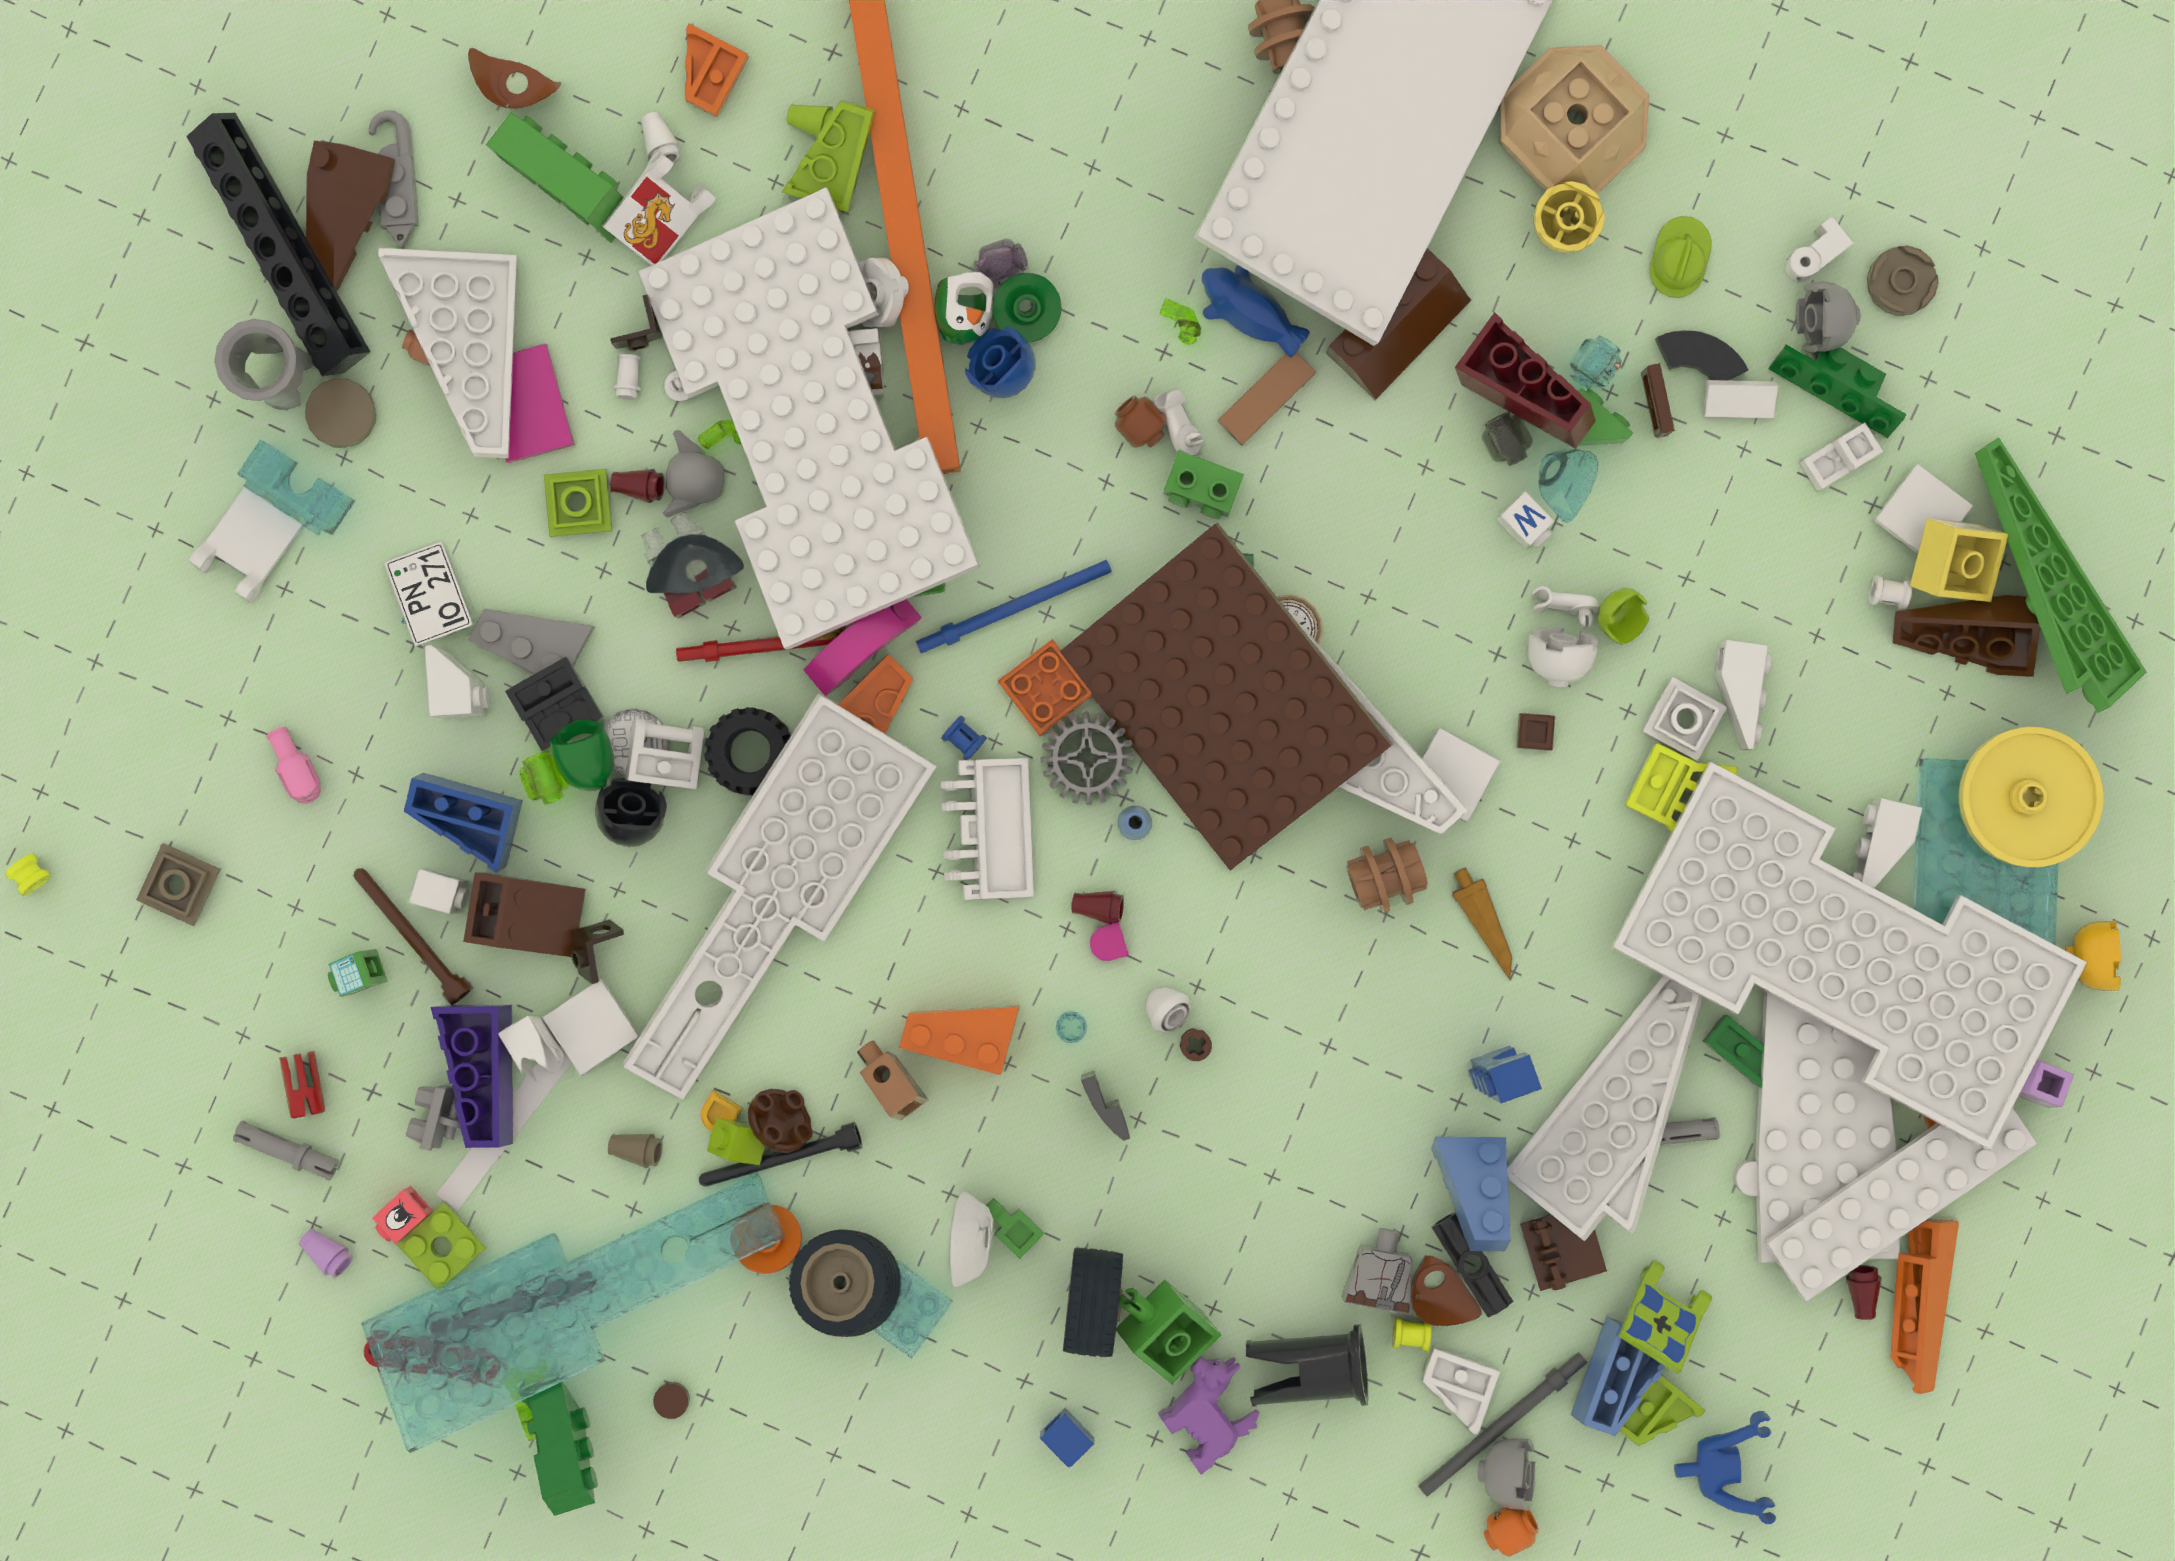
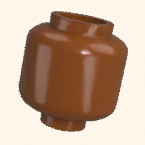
M1134 395L1126 400L1115 412L1117 416L1115 421L1116 429L1133 447L1137 448L1147 444L1150 448L1165 435L1162 429L1166 423V418L1148 397L1137 398Z

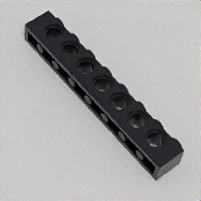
M212 113L186 136L194 149V154L210 177L211 184L219 193L229 216L234 220L241 232L246 246L251 250L258 262L263 276L271 285L280 306L285 310L295 328L297 336L302 340L311 356L314 366L319 370L321 376L345 373L371 352L237 114Z

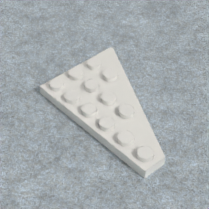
M379 248V259L473 457L509 458L517 255Z

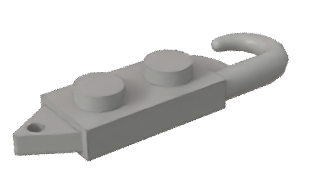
M385 110L372 118L369 124V134L375 135L377 126L383 121H391L396 126L397 143L382 148L378 153L395 159L388 195L383 204L380 203L381 226L384 229H388L397 244L403 249L414 227L419 226L414 158L412 157L410 128L407 120L402 114Z

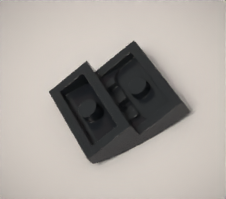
M567 657L562 658L505 691L522 721H525L541 751L551 747V738L567 724L575 720L584 719L596 722L604 717Z

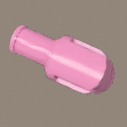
M287 727L271 731L266 737L270 741L279 760L276 772L286 792L299 803L307 804L315 801L321 792L320 780L309 756L298 752L288 733Z

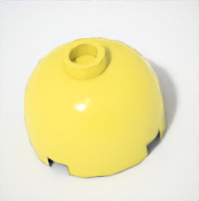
M1574 181L1564 182V184H1558L1547 189L1537 202L1533 215L1535 233L1541 243L1550 250L1563 254L1579 252L1590 246L1601 233L1605 220V214L1597 193L1587 185Z

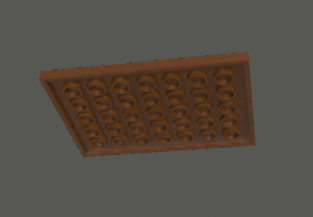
M1219 523L1214 524L1060 651L1092 692L1091 696L1107 716L1115 720L1114 725L1118 729H1125L1126 732L1123 736L1126 740H1131L1133 749L1229 870L1236 867L1393 745L1392 741Z

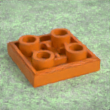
M1053 639L998 680V683L1039 736L1092 697V692L1060 653L1061 649Z

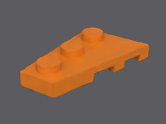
M887 654L838 705L883 733H886L913 678Z

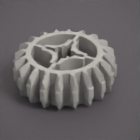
M1084 711L1083 722L1077 723L1075 714H1070L1069 718L1072 726L1067 728L1065 723L1059 720L1057 725L1063 732L1060 735L1052 730L1048 732V736L1056 740L1054 745L1049 743L1042 744L1044 750L1052 751L1051 757L1043 756L1040 758L1041 763L1052 764V768L1044 770L1043 775L1045 777L1052 774L1056 775L1057 779L1053 780L1049 786L1054 789L1061 783L1064 788L1059 794L1060 797L1065 798L1069 790L1075 792L1072 803H1078L1080 794L1086 795V805H1092V794H1098L1099 801L1103 803L1106 801L1103 793L1104 790L1108 789L1111 795L1116 796L1118 792L1112 785L1118 782L1120 785L1126 786L1127 781L1119 776L1121 771L1127 774L1133 772V768L1123 765L1124 760H1134V754L1123 753V749L1130 747L1132 742L1131 740H1126L1120 743L1118 738L1123 736L1126 731L1124 728H1120L1113 733L1111 731L1115 724L1113 718L1108 721L1106 727L1101 725L1102 713H1097L1095 722H1089V712ZM1081 730L1082 742L1079 750L1073 753L1059 754L1061 745L1066 738ZM1092 730L1108 737L1113 743L1116 752H1101L1095 749L1092 743ZM1086 740L1089 741V749H1091L1092 755L1106 757V759H1098L1096 764L1092 762L1093 767L1090 768L1089 777L1086 776V768H1084L1083 762L1069 760V758H1077L1079 753L1083 754L1082 750L1085 749ZM1104 763H1116L1115 770L1110 778L1094 787L1093 774L1095 768ZM1068 764L1079 767L1083 774V787L1068 781L1062 774L1059 765Z

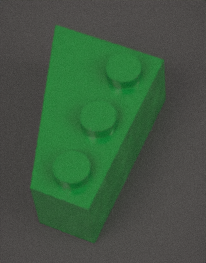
M561 1378L520 1391L522 1402L526 1403L532 1412L533 1421L527 1423V1428L530 1435L535 1434L538 1454L533 1456L542 1499L554 1516L594 1504L593 1489L598 1487V1481L593 1467H590L589 1458L594 1457V1451L589 1437H586V1429L590 1427L586 1409L584 1407L579 1408Z

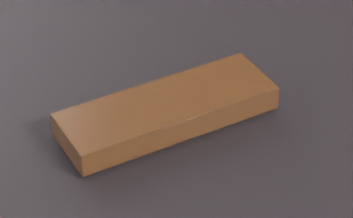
M1297 352L1292 357L1285 354L1218 419V423L1242 446L1316 374V371Z

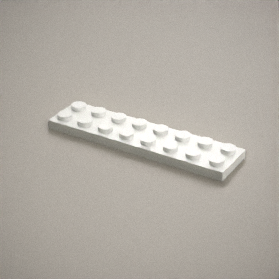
M2013 1107L1991 1150L1985 1149L1943 1125L1936 1123L1772 1235L1764 1243L1801 1298L1807 1302L2037 1143Z

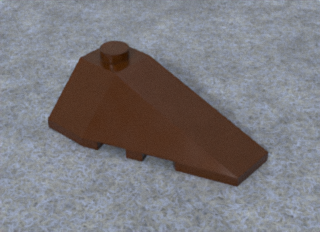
M2001 595L1992 597L1991 602L1969 600L1895 612L1893 643L1931 655L1938 652L1955 657V662L1967 665L1968 662L1986 667V672L1996 675L2034 677L2040 625L2036 615L2029 610L2026 604L2027 596Z

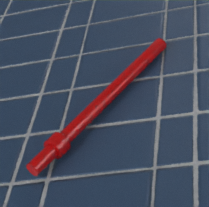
M844 630L831 631L792 649L826 646ZM780 637L718 643V640L705 641L700 646L676 648V656L678 662L705 659V662L720 661V657L786 649L783 647Z

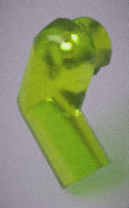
M1165 298L1159 314L1178 322L1181 330L1178 338L1182 343L1187 345L1194 344L1197 337L1201 335V326L1195 312L1189 307Z

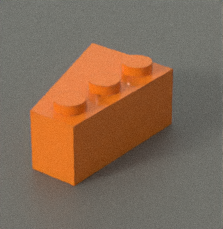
M1020 1005L910 1012L907 1016L899 1048L1001 1075Z

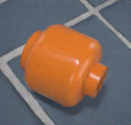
M1504 1507L1488 1516V1530L1484 1531V1536L1493 1551L1498 1549L1503 1555L1510 1557L1531 1547L1536 1541V1533L1539 1532V1528L1530 1510Z

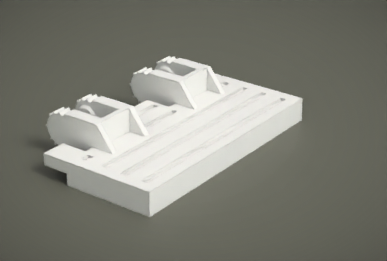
M1028 758L957 761L958 776L973 775V780L940 781L941 789L956 791L957 789L971 788V802L946 801L941 803L942 811L975 810V815H960L961 845L976 844V850L943 851L944 859L948 860L973 858L974 871H948V873H944V880L978 879V884L962 885L963 900L1034 897Z

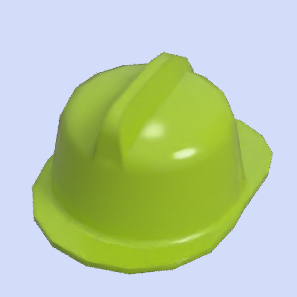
M1680 216L1671 219L1662 227L1657 237L1649 273L1652 284L1660 293L1668 297L1681 298L1690 295L1699 288L1706 272L1712 245L1710 233L1701 221L1693 217Z

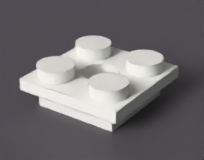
M1671 677L1641 732L1697 762L1727 706ZM1682 709L1689 710L1694 716V723L1689 729H1684L1677 723V714Z

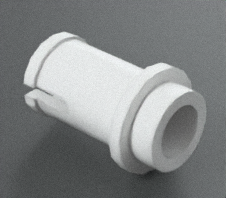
M633 354L618 355L617 384L613 385L617 398L636 399L637 393L641 391V388L637 386L640 356Z

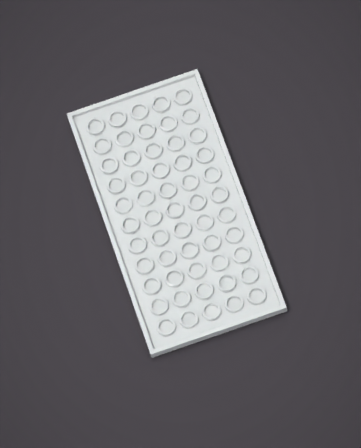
M1319 0L1194 239L1375 346L1379 343L1553 0Z

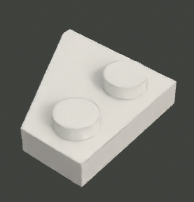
M1432 1346L1421 1378L1423 1383L1456 1414L1473 1434H1479L1500 1374L1499 1369Z

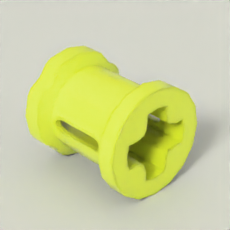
M1395 1317L1392 1347L1399 1349L1400 1345L1421 1347L1422 1351L1428 1352L1431 1342V1324L1402 1321L1401 1317Z

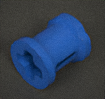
M961 715L946 730L941 739L944 742L950 741L964 754L963 758L969 760L986 741L987 737L985 735L979 736L964 722L965 718Z

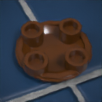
M771 1088L759 1092L751 1100L748 1108V1123L754 1136L764 1146L776 1152L789 1153L799 1150L812 1137L811 1119L804 1106V1098L796 1090L786 1092L785 1090Z

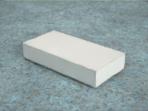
M1707 380L1703 406L1704 417L1774 418L1778 384L1776 381Z

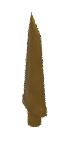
M1462 868L1454 873L1461 889L1453 892L1452 895L1510 980L1512 954L1488 893L1487 885L1483 878L1473 882L1467 868Z

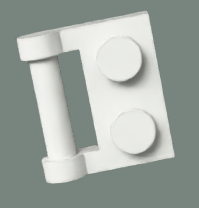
M634 718L631 725V742L625 780L696 789L704 738L703 727L691 726L690 729L646 723L645 719ZM650 737L686 742L689 744L688 753L643 747L644 738Z

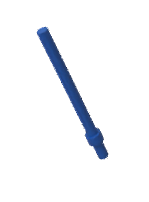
M1104 560L957 624L950 622L940 627V631L917 640L916 644L921 654L945 643L948 646L960 641L959 637L1112 572L1108 561Z

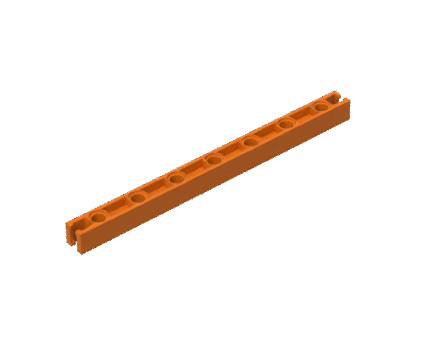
M849 0L865 103L867 108L875 110L870 134L891 262L899 270L900 276L905 277L909 284L908 294L904 297L900 312V320L919 438L927 437L930 440L943 474L961 472L885 0Z

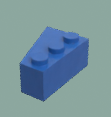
M421 773L411 778L404 812L438 835L445 836L460 846V849L467 854L471 853L486 863L488 868L497 873L507 866L523 800L427 773Z

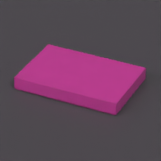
M546 344L513 353L509 458H505L507 463L575 445L549 349Z

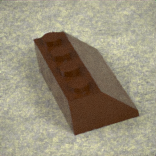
M1427 248L1379 343L1373 346L1345 329L1329 345L1326 354L1376 400L1469 304L1471 299L1452 271Z

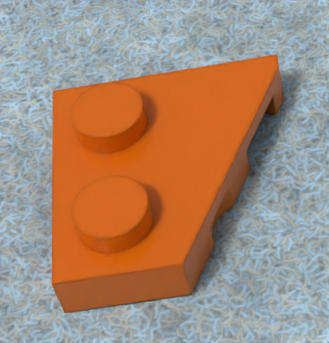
M688 23L686 27L687 55L685 69L687 72L685 100L687 103L717 118L749 56L740 49Z

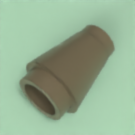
M612 1134L608 1143V1154L644 1168L657 1166L662 1154V1140L655 1138L654 1134Z

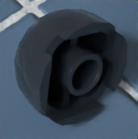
M625 777L612 780L610 786L600 789L595 807V818L598 828L608 840L617 845L635 847L649 842L658 834L663 825L667 804L661 791H659L658 795L655 790L651 789V783L625 780Z

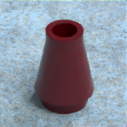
M655 469L613 472L610 480V489L612 492L652 503L653 500L660 501L663 496L664 476L662 473H656Z
M1115 890L1074 893L1071 910L1074 914H1080L1109 925L1113 922L1120 923L1124 909V896L1116 894Z
M1859 1265L1849 1272L1846 1280L1854 1307L1855 1318L1871 1320L1876 1318V1307L1882 1277L1878 1275V1268L1869 1265Z

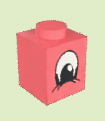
M410 1186L403 1189L372 1219L377 1223L375 1229L380 1236L388 1242L392 1240L397 1244L426 1219L433 1210Z

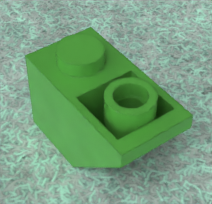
M1582 387L1578 390L1591 403L1596 420L1578 446L1624 443L1632 436L1633 432L1628 429L1630 426L1629 422L1619 413L1614 412L1611 414L1602 406L1604 401L1597 393L1590 389L1585 391Z

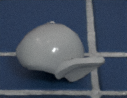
M675 430L673 433L679 453L671 458L665 473L666 488L673 497L672 502L663 512L665 517H671L679 512L695 508L700 504L714 501L720 497L723 489L724 467L715 458L706 455L697 444L687 438L680 430Z

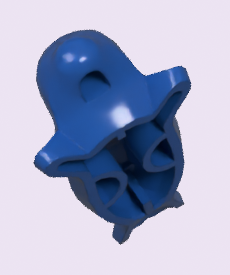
M1237 265L1235 272L1225 267L1208 268L1203 272L1201 281L1204 285L1205 293L1212 303L1203 310L1205 318L1211 320L1222 318L1245 335L1262 341L1278 343L1289 357H1292L1300 348V344L1304 343L1310 331L1306 328L1292 325L1279 302L1267 291L1250 280L1248 270Z

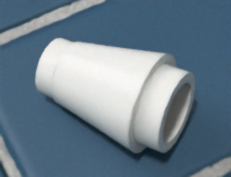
M651 112L644 115L640 121L648 159L650 160L654 153L659 150L673 163L680 158V145L661 118L660 113Z

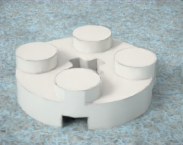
M869 258L859 261V266L879 313L878 316L860 324L865 327H890L895 325L902 310L904 297L908 294L909 284L907 279L900 276L897 267L887 258Z

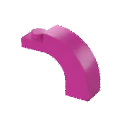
M905 599L861 618L830 642L803 670L824 696H827L848 681L862 665L887 644L916 625L922 617L909 601Z

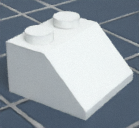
M433 645L425 646L429 716L441 719L486 717L485 709L490 708V692L488 688H484V682L448 650Z

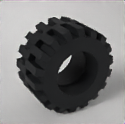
M754 707L737 708L731 710V713L727 715L723 714L718 718L719 722L716 725H712L709 730L711 732L710 736L705 740L704 746H707V752L704 753L705 761H708L710 774L714 775L717 779L716 782L734 793L754 795L791 735L788 731L789 728L775 715ZM746 731L759 732L767 739L770 745V756L763 768L755 772L741 771L733 764L730 751L733 741L739 734Z

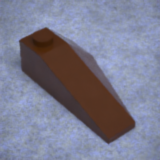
M314 140L307 170L306 238L334 288L338 291L357 255L355 247L363 231L368 233L373 224L369 220L378 202L383 204L388 195L395 159L344 144Z

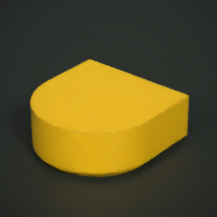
M713 1090L702 1107L701 1120L707 1129L713 1131L716 1117L736 1121L743 1108Z

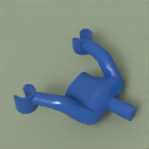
M1757 1411L1751 1415L1750 1425L1728 1433L1716 1434L1701 1439L1697 1444L1696 1462L1674 1464L1676 1478L1697 1476L1700 1492L1706 1498L1728 1510L1756 1515L1765 1524L1774 1523L1776 1516L1773 1513H1763L1765 1509L1775 1507V1503L1769 1497H1762L1753 1502L1735 1497L1722 1490L1726 1485L1741 1483L1740 1454L1735 1445L1756 1435L1761 1438L1769 1437L1771 1434L1770 1428L1766 1426L1758 1427L1761 1422L1771 1420L1766 1412Z

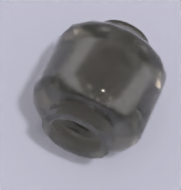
M1508 411L1484 424L1486 429L1481 437L1493 461H1507L1508 465L1511 466L1528 457L1526 450L1532 446L1533 438L1523 419L1516 415L1511 416Z

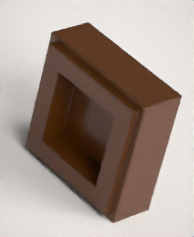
M1519 713L1516 748L1552 751L1555 716Z

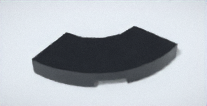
M1682 330L1665 333L1655 338L1669 370L1680 367L1693 368L1707 375L1710 380H1730L1749 370L1745 362L1732 347L1710 334Z

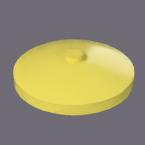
M2044 727L2015 728L1999 733L1987 740L1975 751L1968 761L1959 787L1961 816L1973 840L1995 859L2020 867L2049 866L2062 862L2076 854L2094 834L2102 815L2104 803L2101 777L2087 751L2069 736Z

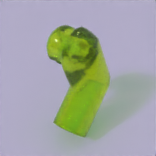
M720 420L698 435L700 444L707 450L725 437L733 436L735 443L742 444L733 420Z

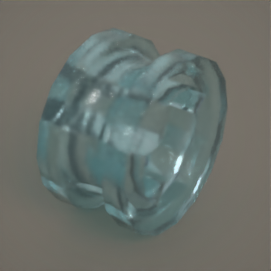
M1065 1012L1058 1018L1056 1032L1061 1040L1067 1043H1075L1080 1041L1086 1034V1020L1078 1012ZM1066 1018L1069 1021H1073L1075 1018L1080 1021L1081 1025H1078V1028L1081 1031L1078 1035L1070 1033L1066 1036L1062 1032L1065 1026L1061 1024Z

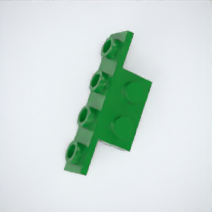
M1786 344L1768 368L1858 422L1866 423L1870 429L1886 438L1895 431L1906 417L1904 412L1877 397L1886 373L1841 347L1826 352H1818L1815 360H1812Z

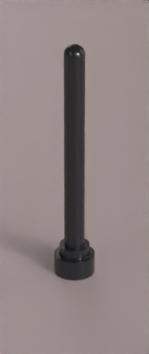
M855 1122L841 1125V1129L835 1131V1135L805 1143L799 1150L789 1153L774 1152L763 1155L760 1165L739 1162L702 1173L699 1176V1183L707 1187L837 1148L840 1151L847 1150L848 1152L862 1149L860 1132Z

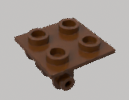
M1553 1215L1520 1224L1540 1291L1550 1288L1552 1290H1560L1566 1287V1283L1607 1272L1595 1229L1583 1241Z

